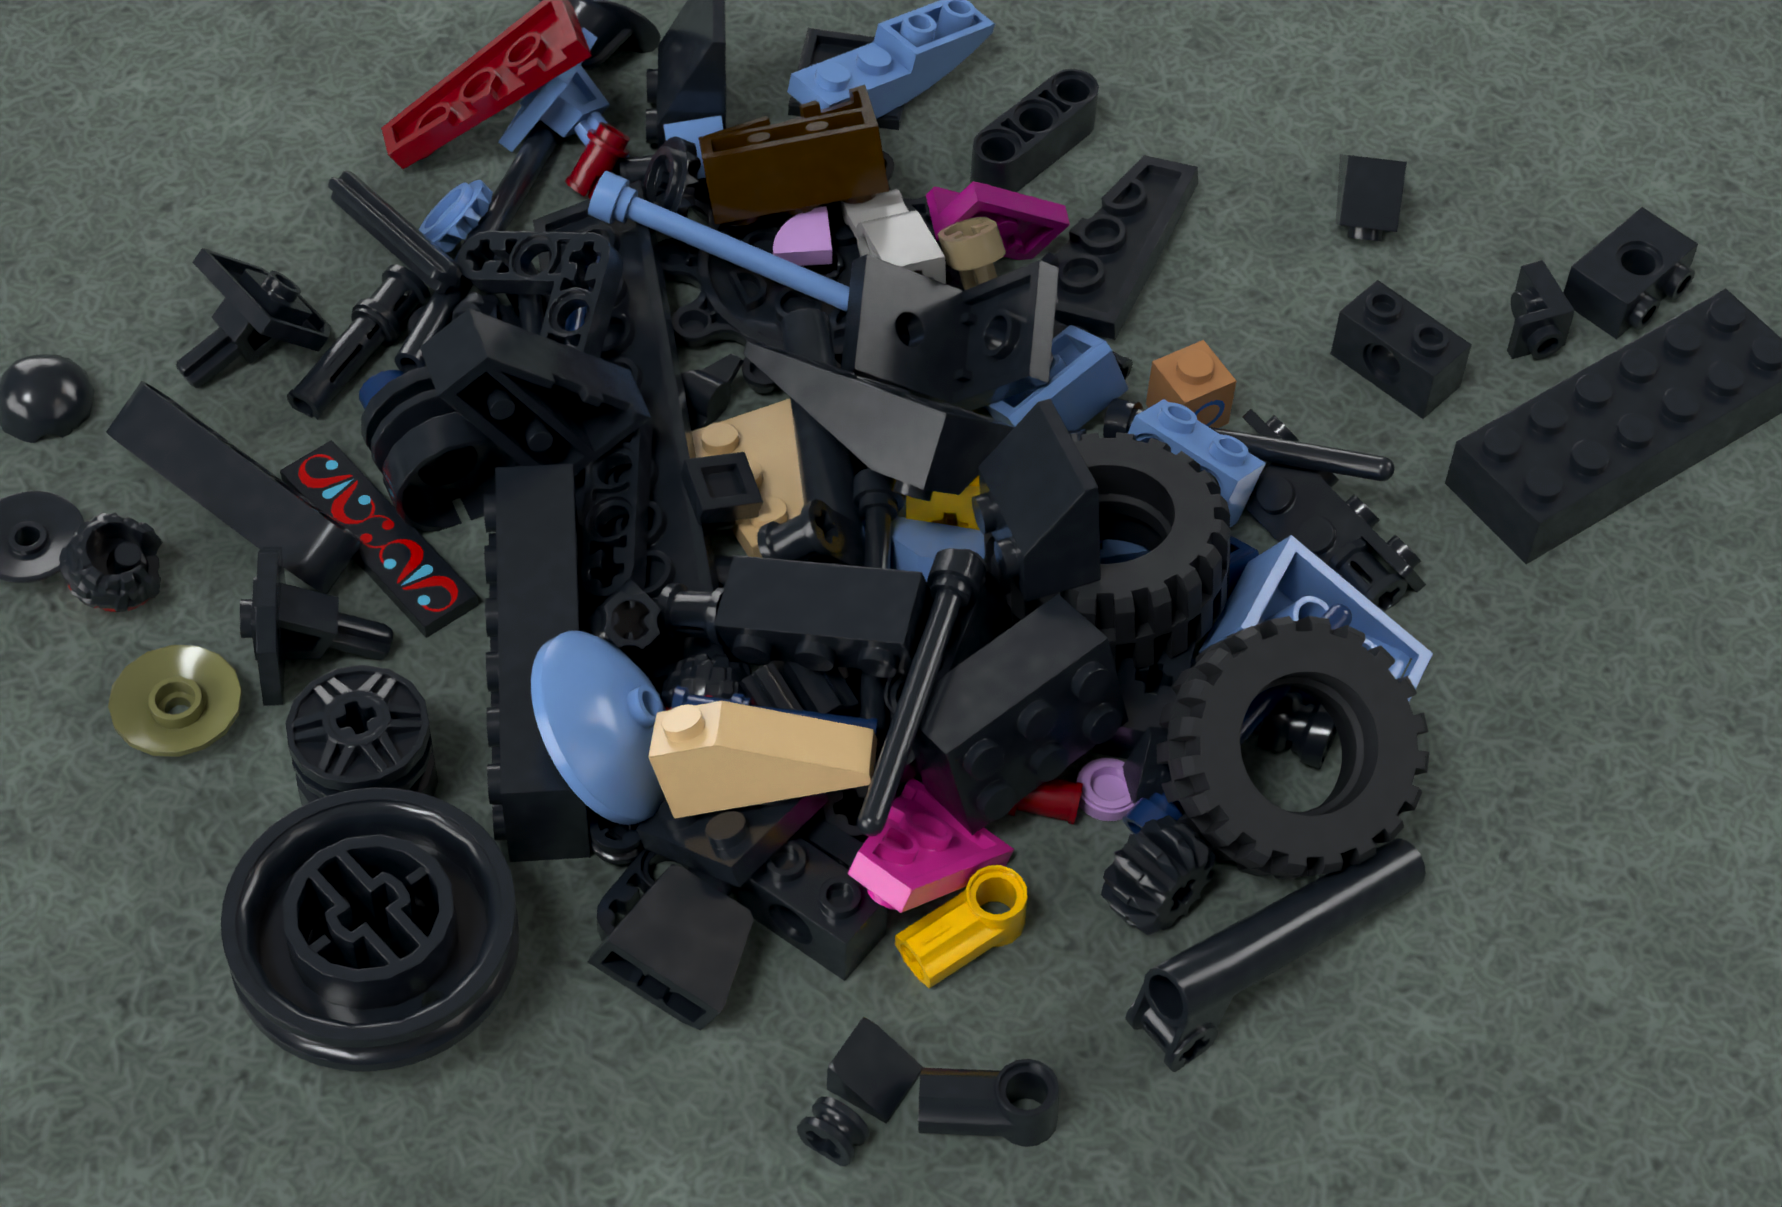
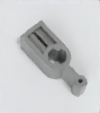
M894 189L889 192L878 193L870 201L859 204H848L841 201L843 219L846 225L850 226L857 239L860 256L868 254L946 284L945 255L917 210L908 211L899 190Z

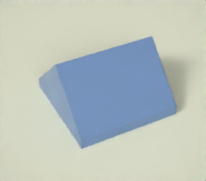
M1070 325L1052 339L1053 363L1049 373V383L983 407L995 420L1015 427L1037 402L1051 399L1065 427L1069 431L1082 427L1110 405L1113 399L1125 393L1128 387L1114 353L1107 342Z

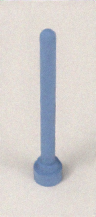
M605 171L598 181L589 204L588 215L612 224L615 220L625 223L630 219L847 312L850 287L637 197L638 190L629 187V180L609 171Z

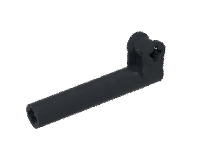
M812 308L798 309L790 312L782 319L781 331L784 350L837 367L829 317L825 312ZM790 397L804 505L801 514L784 523L772 521L760 527L757 533L760 553L763 558L864 567L865 533L863 520L859 515V508L853 504L855 472L851 451Z
M1393 839L1392 842H1386L1377 847L1376 854L1362 863L1354 865L1345 864L1342 866L1341 871L1331 872L1151 968L1145 974L1144 983L1136 1000L1126 1013V1021L1133 1029L1142 1028L1165 1053L1164 1063L1172 1072H1177L1208 1050L1218 1034L1217 1028L1233 996L1419 887L1424 882L1426 875L1425 864L1421 854L1407 840Z

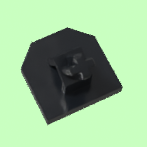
M202 248L192 263L225 298L212 315V319L219 328L177 361L176 367L191 386L195 388L202 387L240 355L251 364L279 340L317 352L320 351L328 340L330 325L300 295V288L283 274L273 270L268 272L262 267Z
M261 547L258 552L257 577L253 578L252 599H241L240 634L241 638H253L263 706L283 705L285 660L320 659L328 647L382 660L387 657L393 640V630L386 624L338 612L339 597L286 584L282 547Z

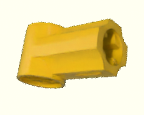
M991 865L979 869L970 877L966 890L896 934L895 946L900 952L903 961L919 981L930 989L992 947H1002L1010 944L1021 935L1025 925L1027 886L1022 877L1011 868L1002 865ZM988 902H1000L1007 905L1010 910L1002 914H991L984 911L981 906Z

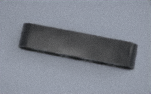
M144 381L140 382L106 431L115 441L259 549L261 547H282L284 568L324 594H328L363 543V540L180 404Z

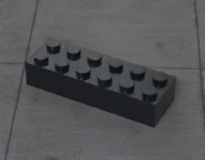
M1724 289L1456 441L1445 484L1525 564H1528L1781 414L1782 338L1731 292Z
M573 464L496 467V494H484L486 533H489V545L484 546L486 584H489V598H485V620L487 637H490V652H486V678L488 692H491V707H487L486 719L489 748L492 747V763L487 764L489 804L492 805L494 840H507L510 862L591 858L588 828L589 807L569 787L552 761L537 725L531 695L532 667L540 648L547 641L564 632H583V626L581 625L580 540Z

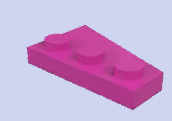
M912 778L905 785L901 796L894 800L883 831L876 836H869L859 849L848 875L865 886L869 896L875 902L886 908L903 913L966 887L970 877L979 869L991 865L1006 867L1014 849L984 827L972 835L925 789L922 783Z

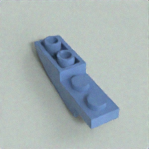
M939 0L879 23L874 42L792 73L787 92L801 104L814 100L818 101L822 110L850 101L849 89L865 84L877 119L907 103L951 72L993 33L995 23L979 12L968 0Z

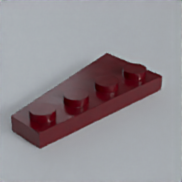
M543 0L381 127L388 155L402 169H405L418 160L430 156L436 149L591 57L592 55L570 1Z

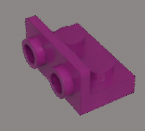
M975 181L969 184L961 193L934 186L926 194L936 240L939 241L938 233L942 229L954 223L975 217H987L997 223L1006 251L1003 257L1018 261L1033 259L1070 225L1065 205Z

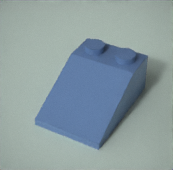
M1292 535L1248 562L1225 603L1222 613L1218 616L1199 650V653H1201L1210 645L1226 639L1231 634L1270 619L1290 616L1293 621L1307 616L1321 618L1332 605L1343 604L1352 613V621L1349 626L1365 634V641L1362 646L1367 650L1382 646L1395 658L1394 664L1389 668L1395 679L1401 678L1410 658H1412L1404 676L1409 677L1416 689L1433 655L1430 650ZM1292 688V690L1301 693L1304 705L1307 706L1309 703L1313 705L1320 704L1309 694L1300 689Z

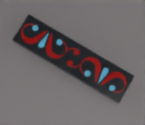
M332 440L280 470L282 481L363 540L353 559L426 638L479 606L477 594L414 527L405 524L390 501Z

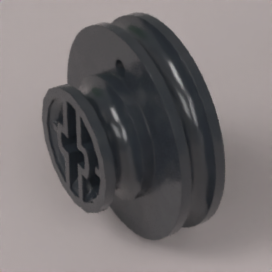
M364 788L339 792L307 803L279 819L254 841L241 858L228 883L221 913V937L226 960L237 996L247 1015L268 1039L283 1050L313 1064L337 1070L381 1071L395 1069L429 1059L451 1048L473 1032L499 1003L512 978L519 952L520 933L514 884L505 857L494 839L478 822L459 808L433 796L405 789Z

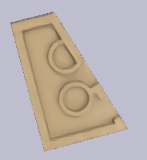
M790 399L692 431L696 458L745 452L763 504L758 517L736 520L731 530L749 557L763 558L757 543V533L761 526L772 521L782 524L801 514L804 505Z

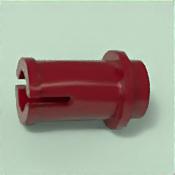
M600 122L596 130L590 129L586 135L590 141L570 176H567L565 183L570 188L583 196H586L589 191L588 197L590 199L605 171L612 172L619 158H627L630 153L626 148L630 138L620 130L604 122Z
M1056 778L1045 782L1017 802L1008 815L1015 816L1016 810L1074 824L1083 783H1073Z

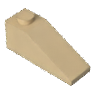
M718 701L701 705H681L672 710L657 712L648 758L675 819L870 785L875 767L877 737L874 729Z

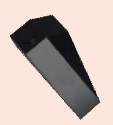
M746 342L743 354L871 470L896 479L893 490L906 496L931 501L933 491L960 495L979 475L978 467L1014 428V426L948 403L940 404L909 395L910 391L862 377H856L855 380V373L793 352Z

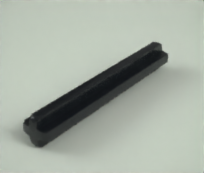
M344 171L339 178L331 177L328 183V188L333 191L331 199L437 293H445L449 286L457 287L459 285L461 276L457 273L458 263L351 171Z

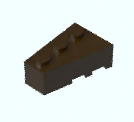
M865 84L849 89L850 101L822 110L820 109V103L816 100L799 105L801 116L770 125L769 118L764 116L698 137L715 224L727 222L732 226H743L758 221L762 215L783 211L790 215L810 212L820 204L841 200L848 204H859L870 201L878 193L889 192L879 126Z

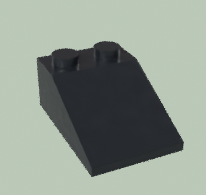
M687 0L658 45V69H647V103H657V109H646V144H657V150L666 141L663 124L721 115L723 129H726L725 0Z

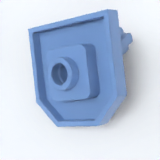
M583 27L581 29L590 50L597 37ZM581 62L524 96L520 101L522 106L498 142L513 152L540 119L563 138L576 133L583 144L587 146L590 139L586 134L590 129L596 130L600 122L607 123L601 114L610 104L582 68ZM619 160L613 171L620 167Z

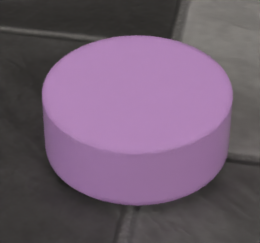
M1100 758L1089 762L1081 769L1077 777V782L1083 783L1079 806L1089 816L1102 821L1121 820L1133 807L1134 803L1131 801L1122 766L1125 762L1113 758Z

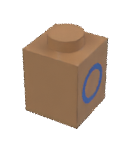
M1202 340L1152 361L1146 405L1149 408L1163 399L1168 402L1178 403L1193 411L1197 416V420L1204 425L1219 428L1229 424L1237 381L1207 343Z

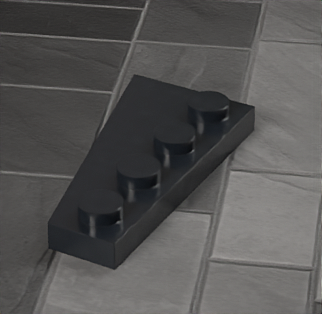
M1144 155L1101 198L1102 207L1091 218L1085 219L1082 217L1069 231L1070 240L1055 255L1048 252L1041 259V261L1059 267L1057 283L1058 306L1054 319L1067 326H1081L1092 335L1116 340L1198 185V167Z

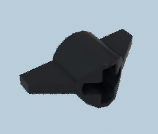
M729 354L702 370H690L681 374L691 431L708 426L711 421L717 420L726 410L731 397V384L744 362L742 358Z

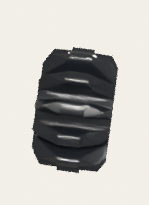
M1170 815L1157 821L1152 819L1145 822L1139 833L1129 834L1128 842L1124 847L1114 852L1116 858L1113 864L1104 871L1103 879L1105 882L1102 887L1101 896L1110 904L1111 910L1132 928L1137 927L1146 935L1155 933L1160 929L1164 931L1171 928L1176 918L1180 915H1187L1192 903L1201 898L1200 892L1202 888L1212 879L1213 872L1211 869L1214 866L1216 855L1208 848L1206 841L1184 822L1180 823Z

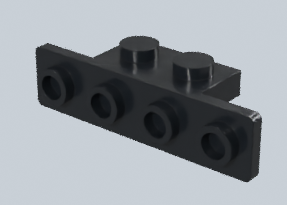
M1250 409L1242 417L1258 435L1299 442V439L1275 415L1265 423ZM1271 463L1260 474L1245 508L1278 542L1292 535L1328 565L1330 558L1349 541L1364 538L1372 546V549L1396 573L1400 574L1415 592L1420 591L1426 585L1413 570L1421 562L1417 555L1396 535L1388 542H1385L1372 529L1380 519L1355 494L1345 502L1332 489L1339 481L1334 473Z

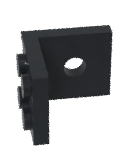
M868 254L852 260L841 369L855 373V380L856 377H862L910 391L909 395L940 404L948 403L969 411L1049 383V373L1053 363L1052 339L1054 317L1058 306L1057 283L1059 267L1038 260L962 291ZM897 318L908 328L910 334L909 346L903 344L896 334L895 323Z

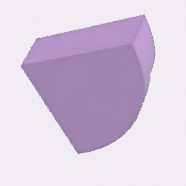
M827 206L814 208L807 213H799L789 219L780 228L775 237L773 255L799 266L832 264V244Z

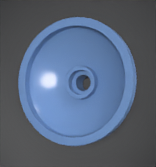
M568 631L550 639L540 648L535 657L531 674V695L541 737L556 768L574 793L588 807L602 817L625 825L637 824L653 817L661 803L666 799L648 758L657 712L666 711L657 690L648 677L625 653L600 637L582 631Z

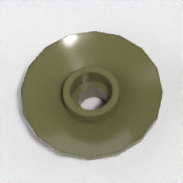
M169 645L144 653L123 669L112 685L108 708L115 731L130 747L152 756L180 757L204 750L226 735L239 716L243 694L235 669L220 654L200 646ZM178 705L189 707V709L179 714H167L171 708Z

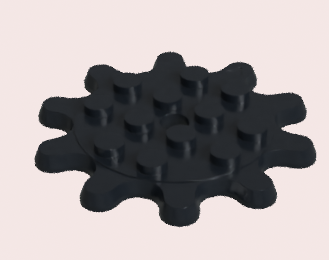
M883 151L890 191L889 180L894 172V161L888 153ZM706 178L697 179L700 185L696 188L694 195L695 204L691 208L694 213L708 223L707 227L773 254V244L778 231L795 215H790L783 211L762 215L758 221L743 226H732L727 222L715 224ZM926 196L916 199L902 197L908 211L917 210L936 240ZM841 201L820 204L818 207L827 206L832 244V264L821 265L828 266L833 271L823 276L850 287L852 260L861 257L857 239L850 226L846 225L843 219ZM669 238L658 242L664 278L687 282L701 290L697 299L676 310L672 316L674 334L683 345L700 347L710 342L724 339L734 340L746 346V342L784 350L781 331L782 319L790 312L798 309L812 308L825 312L829 317L836 365L838 368H841L846 311L677 239ZM936 240L937 244L939 245L940 249L942 250V247H941L940 244L938 243V240ZM945 259L946 284L965 291L959 271L948 266ZM806 265V266H801V267H804V268L807 269V268H809V267H811V266H814V265ZM897 318L895 323L896 334L903 344L909 346L910 334L908 328ZM745 357L742 364V374L749 387L758 393L764 394L777 390L779 386Z

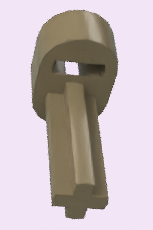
M975 217L954 223L938 233L947 265L959 271L964 290L997 278L993 262L1001 259L1006 254L995 221L987 217Z

